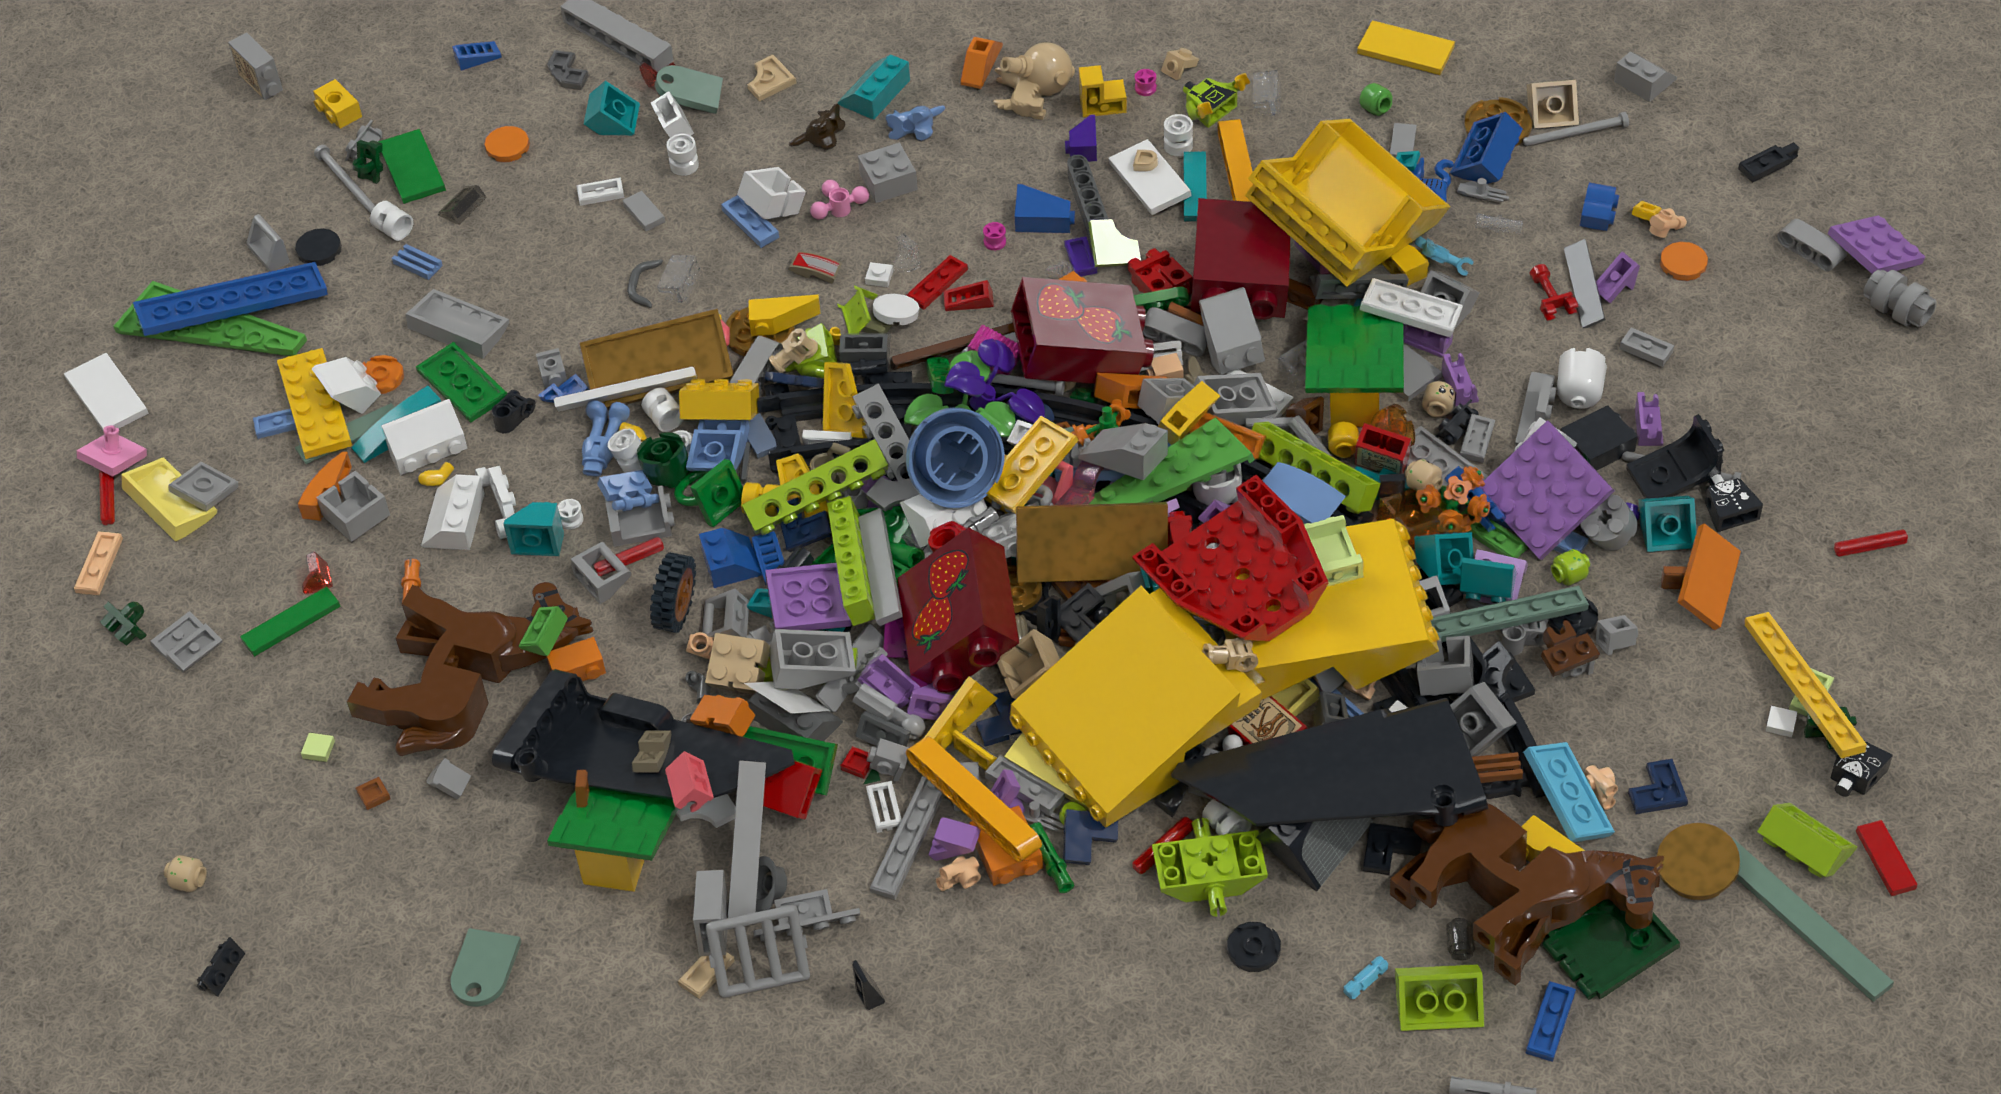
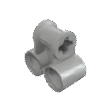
M1548 619L1540 620L1538 623L1536 621L1499 629L1502 632L1501 643L1513 656L1520 654L1523 651L1524 645H1544L1543 633Z

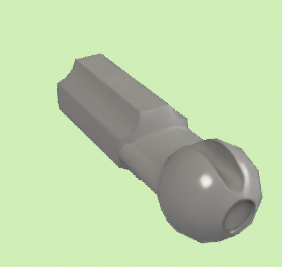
M863 683L853 698L852 702L869 713L911 731L909 739H918L925 731V723L920 716L909 715L897 707V703L867 684Z

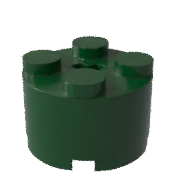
M671 432L659 433L660 437L653 440L652 437H649L639 445L637 449L638 460L650 484L674 488L689 473L686 469L688 453L682 438L678 434Z

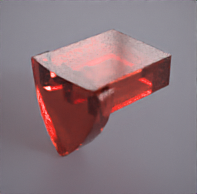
M643 63L639 66L640 72L647 86L651 88L655 85L658 72L650 65Z
M315 551L306 555L310 574H308L302 584L303 593L311 594L318 592L326 586L328 588L333 587L328 563Z

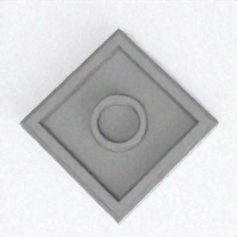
M199 462L170 483L168 488L169 492L207 512L238 488V481L203 462Z

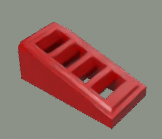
M988 280L943 291L946 311L994 307L993 291ZM952 297H956V302H952Z

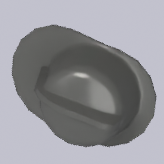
M767 856L759 857L755 913L770 910L772 904H775L774 900L780 899L787 889L785 869L776 866L772 859Z

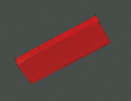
M949 255L906 296L914 299L918 303L919 308L925 310L943 291L948 289L968 270V264Z
M1879 820L1857 826L1856 833L1890 896L1916 890L1918 884L1883 821Z

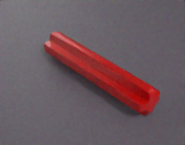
M99 470L100 520L103 525H112L115 522L114 476Z
M1904 529L1840 541L1835 543L1834 551L1836 556L1841 557L1907 543L1908 535Z
M656 537L615 555L627 566L663 551L664 545L660 537ZM606 559L593 564L598 576L615 571Z
M1183 817L1153 844L1182 840L1193 830V821L1188 817ZM1152 845L1132 863L1133 869L1140 875L1144 874L1155 864Z

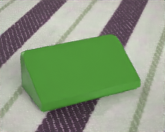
M540 607L519 644L521 649L542 656L550 654L568 619L560 607Z

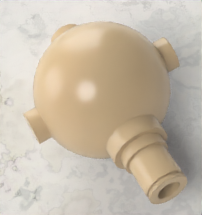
M1049 42L1036 44L1029 48L1024 55L1016 58L1003 57L1000 63L1002 72L1014 73L1018 77L1025 78L1029 82L1039 85L1040 89L1037 94L1043 96L1053 95L1062 91L1075 74V68L1068 53L1059 45Z

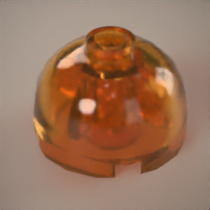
M1399 404L1386 406L1373 416L1370 425L1411 438L1410 446L1415 444L1412 420L1407 421L1404 414H1407V411Z

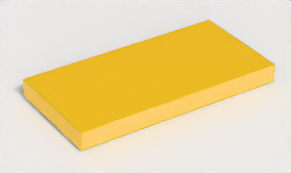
M1372 20L1357 48V54L1441 75L1455 47V41Z
M1040 416L1004 458L1000 479L997 483L993 484L986 493V497L1016 514V507L1024 506L1079 441L1078 438L1050 420Z

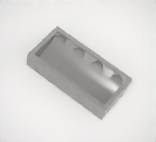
M435 289L431 290L406 313L408 329L448 345L454 342L463 351L482 359L497 344L509 324V319Z

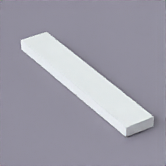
M688 367L556 397L554 403L557 411L560 412L586 406L592 400L603 402L651 391L659 387L665 388L690 382L692 379H697L694 367Z

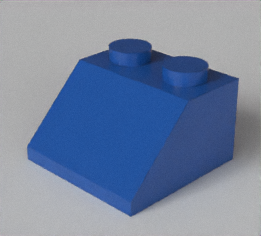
M725 528L699 534L703 557L714 588L762 576L748 536Z

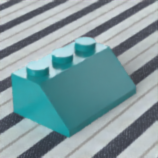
M891 54L871 65L837 104L874 120L910 81L909 62Z

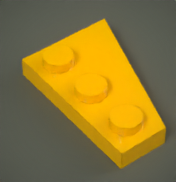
M824 363L823 431L851 432V437L867 438L862 428L865 425L862 418L857 419L851 407L854 405L853 396L858 393L849 363Z
M799 454L776 460L780 486L810 471L803 457ZM813 484L809 489L814 495L822 493L818 484ZM794 494L791 495L787 501L797 497L801 499V497ZM825 500L819 503L820 507L810 513L804 511L805 518L822 511L828 512V502Z
M969 676L925 737L930 736L941 747L946 749L954 741V730L963 732L998 698Z

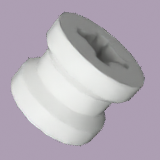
M566 499L558 504L564 528L575 529L582 524L583 514L581 512V505L577 500Z

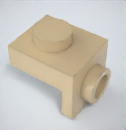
M1185 48L1168 51L1161 71L1175 80H1180L1184 68L1196 67L1199 58L1193 56L1192 52Z

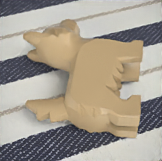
M995 68V72L1001 76L997 78V82L1015 88L1011 99L993 101L998 106V109L1013 110L1022 117L1029 116L1034 119L1043 120L1046 110L1043 109L1044 98H1042L1041 94H1037L1040 86L1029 82L1025 78L1018 77L1014 73L1002 72L1001 68Z

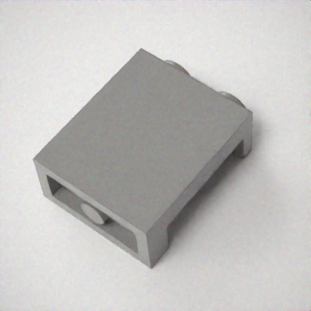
M658 486L659 503L652 504L651 507L642 508L638 506L633 507L630 511H615L612 508L613 501L607 502L605 499L614 547L648 541L656 537L672 536L670 527L675 526L673 512H667V508L672 507L669 493L664 494L663 486Z

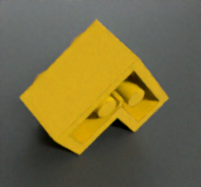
M1101 65L1079 67V94L1083 117L1127 113V97L1123 79L1104 81Z

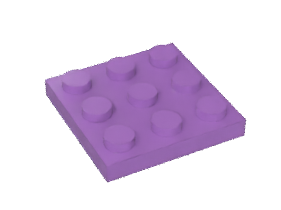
M1879 215L1831 226L1827 233L1871 274L1876 270L1889 272L1890 270L1897 271L1922 264L1925 256L1916 246L1910 244L1900 232L1892 228Z
M837 563L765 570L775 629L811 631L851 626V620L843 606Z

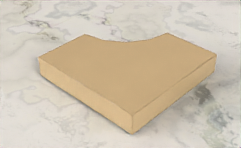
M771 55L755 63L757 76L747 85L748 90L761 101L796 84V78L774 55Z

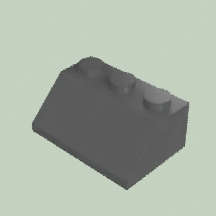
M758 692L748 700L749 708L755 714L753 720L771 731L825 741L843 723L840 718L829 711L790 713Z

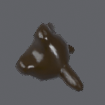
M834 104L830 110L818 111L817 113L820 117L812 120L806 128V132L789 142V146H799L809 141L815 147H821L824 150L834 148L837 144L835 133L843 130L845 127V121L840 118L839 104Z

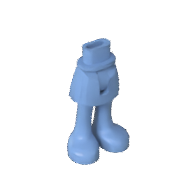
M592 400L587 403L585 410L587 416L592 420L593 426L589 437L584 440L582 445V465L584 466L582 472L587 476H601L602 470L606 469L607 464L613 458V454L608 448V441L617 433L621 423L628 420L630 409L623 403H612L609 409L608 428L605 436H601L608 419V410L602 402Z

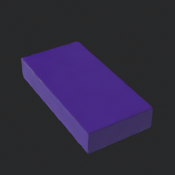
M1087 237L1065 240L1064 247L1072 270L1080 277L1097 274V267H1095Z

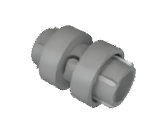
M1876 270L1868 279L1863 291L1864 296L1870 299V306L1883 314H1886L1890 309L1893 310L1892 318L1904 326H1909L1911 323L1917 327L1924 326L1933 315L1937 305L1936 300L1929 296L1930 290L1917 282L1907 286V277L1896 270H1890L1889 272Z

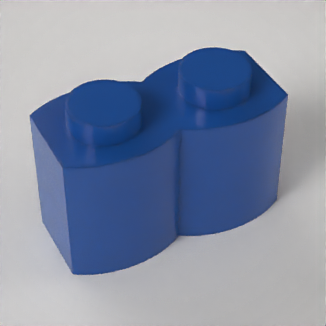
M1589 182L1581 215V227L1607 231L1608 225L1614 224L1616 211H1612V208L1617 209L1619 195L1615 194L1616 187Z

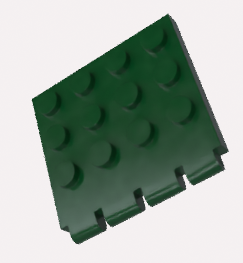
M1605 899L1587 910L1575 922L1550 931L1544 937L1542 944L1543 948L1555 962L1562 960L1559 966L1572 982L1579 980L1576 986L1588 1000L1595 996L1602 999L1680 948L1679 940L1654 912L1652 922L1648 927L1634 929L1626 923L1625 912L1618 909L1609 899Z

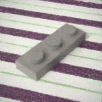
M1002 755L985 771V778L994 784L1003 769L1013 771L1021 787L1016 797L1028 804L1032 801L1039 802L1040 811L1048 816L1064 800L1065 794Z

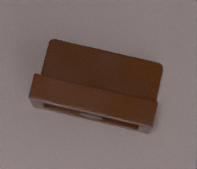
M1289 278L1288 303L1306 310L1310 306L1321 304L1323 299H1315L1310 286Z

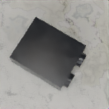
M1609 405L1560 429V431L1577 443L1574 448L1596 471L1621 459L1624 452H1635L1638 436L1635 430L1630 428Z

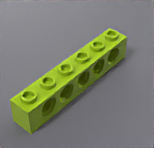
M1256 422L1253 424V431L1266 435L1257 460L1267 461L1272 464V468L1277 462L1301 469L1345 495L1346 497L1341 503L1346 506L1348 511L1356 514L1363 511H1371L1381 483L1270 422Z
M874 439L742 504V508L755 534L761 533L766 535L776 529L775 525L781 522L788 524L798 518L797 514L803 511L810 513L820 507L819 503L828 500V502L837 500L842 496L841 492L848 489L850 491L857 490L864 485V481L870 478L877 480L881 476L883 477L886 474L885 471L888 470V463ZM857 462H864L868 468L865 472L859 473L854 470V465ZM835 473H842L846 477L845 481L841 484L834 483L831 478ZM813 484H820L824 488L823 492L818 495L812 494L809 489ZM794 494L802 499L800 504L792 506L787 502L788 498ZM771 505L779 508V513L774 517H770L765 513L767 507Z
M847 496L827 503L843 606L853 626L874 620L875 613L858 519L860 515L851 496Z

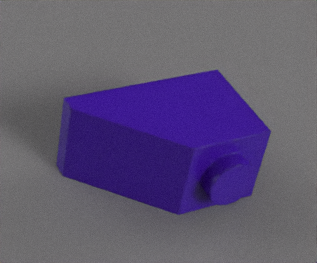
M1095 115L1088 116L1069 131V140L1065 141V154H1070V157L1082 155L1088 162L1097 161Z

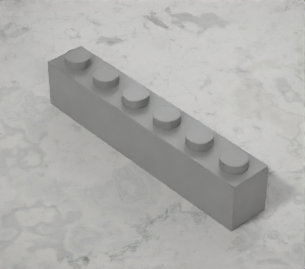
M568 0L560 6L563 22L655 75L660 69L674 61L672 47L667 41L659 39L651 32L645 31L637 24L629 22L621 15L615 14L593 0Z

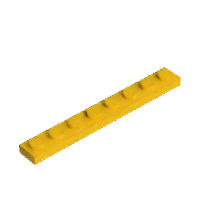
M1766 612L1746 617L1745 627L1840 758L1866 752L1867 744L1771 614Z

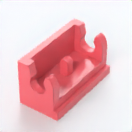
M684 751L665 769L676 808L682 809L688 802L695 801L690 806L691 812H695L708 800L711 801L714 798L703 760Z

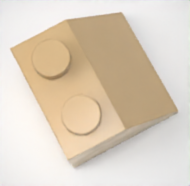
M1576 80L1527 84L1528 107L1534 129L1579 125Z

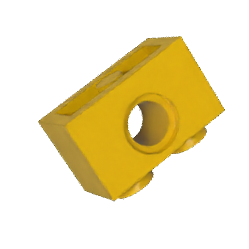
M336 79L313 91L316 99L314 100L316 109L319 112L323 111L327 120L331 124L335 123L340 129L362 117L359 102Z

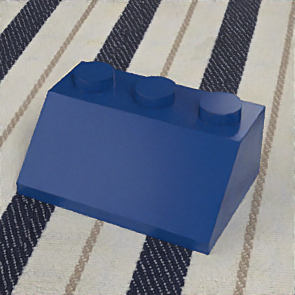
M1506 112L1475 121L1450 174L1475 182L1480 178H1484L1487 181L1486 184L1499 181L1503 176L1506 164L1511 159V153L1515 145L1519 142V136L1523 128Z

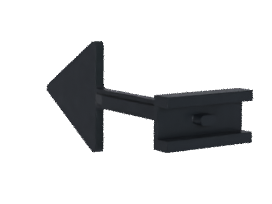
M1051 595L1037 605L1036 611L1027 609L1015 613V615L1023 614L1026 620L1030 621L1032 625L1037 626L1038 632L1052 641L1059 642V637L1061 636V598Z

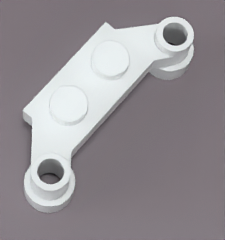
M500 466L488 469L485 467L475 469V475L481 477L483 487L491 485L503 519L495 520L496 531L499 539L507 538L503 523L505 519L515 514L513 506H516L513 492H508L507 490L509 489L507 477L502 475Z

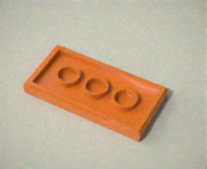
M1704 523L1698 526L1678 603L1713 630H1716L1722 625L1741 551Z

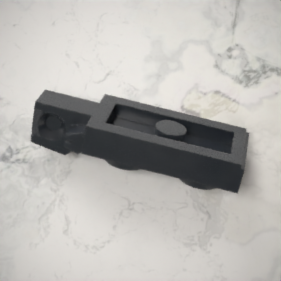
M1794 142L1783 148L1774 145L1741 161L1738 169L1753 183L1792 163V160L1798 157L1800 147Z

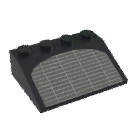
M1375 818L1267 825L1256 838L1314 891H1318Z

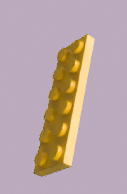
M323 348L277 360L305 459L352 446L340 403L329 395L312 370L315 365L327 362Z

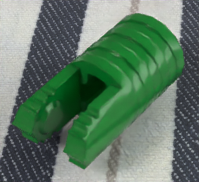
M889 542L892 559L909 569L925 559V553L920 548Z

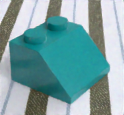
M605 80L589 94L584 125L599 135L633 136L640 103Z
M1675 496L1638 499L1640 526L1647 552L1689 549L1693 547L1696 536L1695 498Z
M532 502L504 520L503 525L511 554L560 556L564 530L557 503Z
M1472 532L1414 537L1416 562L1429 578L1437 576L1440 585L1461 584L1463 558L1474 559Z
M1463 558L1460 592L1466 594L1465 598L1480 601L1481 597L1491 598L1493 603L1510 601L1513 599L1517 573L1515 565Z

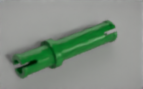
M1040 822L1031 824L1030 827L1038 834L1042 842V847L1039 849L1046 865L1045 871L1048 876L1053 878L1060 893L1071 891L1075 885L1066 870L1067 865L1065 861L1059 858L1053 844L1043 829V825Z

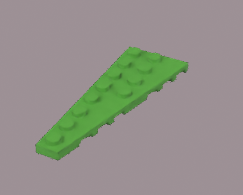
M152 281L136 301L181 292V290ZM133 304L113 326L115 332L119 334L287 356L296 355L307 341L306 335L249 314L236 315L204 324L183 327L178 330L174 329L156 335L144 336Z
M1215 417L1168 447V455L1144 480L1125 474L1079 505L1160 502L1186 491L1188 487H1191L1190 484L1202 481L1207 482L1211 480V475L1225 469L1228 473L1234 470L1233 466L1246 460L1251 463L1255 459L1252 452Z

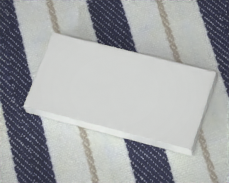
M1148 139L1109 157L1110 165L1151 215L1192 196L1191 190ZM1137 149L1154 151L1158 157L1157 167L1151 171H1134L1133 163Z
M1372 278L1360 306L1362 311L1450 338L1463 308L1461 304Z
M107 353L64 373L66 380L102 430L110 425L115 426V428H121L149 414L143 402Z

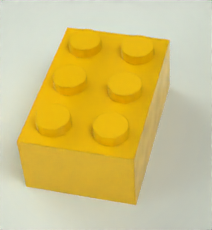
M692 379L691 383H687L679 390L680 419L752 420L758 414L757 398H759V383H752L750 379L738 380V383H729L727 379H716L714 383H705V379Z

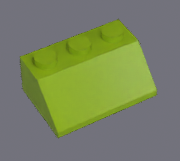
M1791 803L1773 805L1757 831L1764 836L1763 841L1775 848L1777 846L1787 851L1785 855L1798 863L1802 861L1809 866L1808 870L1812 874L1820 878L1823 876H1833L1857 849L1856 845Z
M1478 964L1395 968L1396 998L1401 1031L1484 1027L1483 975Z

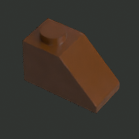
M1322 396L1303 398L1299 402L1291 404L1286 409V418L1299 415L1316 435L1323 430L1324 398Z

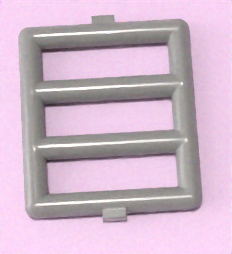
M795 905L713 921L706 925L711 955H709L710 966L714 968L718 991L721 997L726 998L805 981L810 978L805 948H808L806 936L802 935L798 909ZM788 917L798 971L782 974L772 920ZM761 923L771 977L755 980L745 926ZM734 928L745 982L728 985L718 932Z

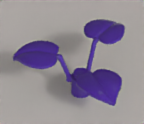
M987 339L981 342L978 347V356L981 361L987 366L994 367L986 383L984 376H980L978 367L967 361L956 363L946 377L945 387L954 388L972 396L969 402L976 411L978 408L985 409L986 405L990 402H1001L1010 398L1008 405L1019 417L1033 424L1040 416L1045 418L1042 400L1030 390L1019 389L1016 394L1010 392L995 399L996 391L990 384L998 369L1009 373L1015 365L1012 351L999 340Z

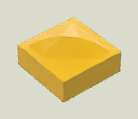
M1640 201L1633 207L1631 215L1650 221L1651 217L1659 214L1662 208Z

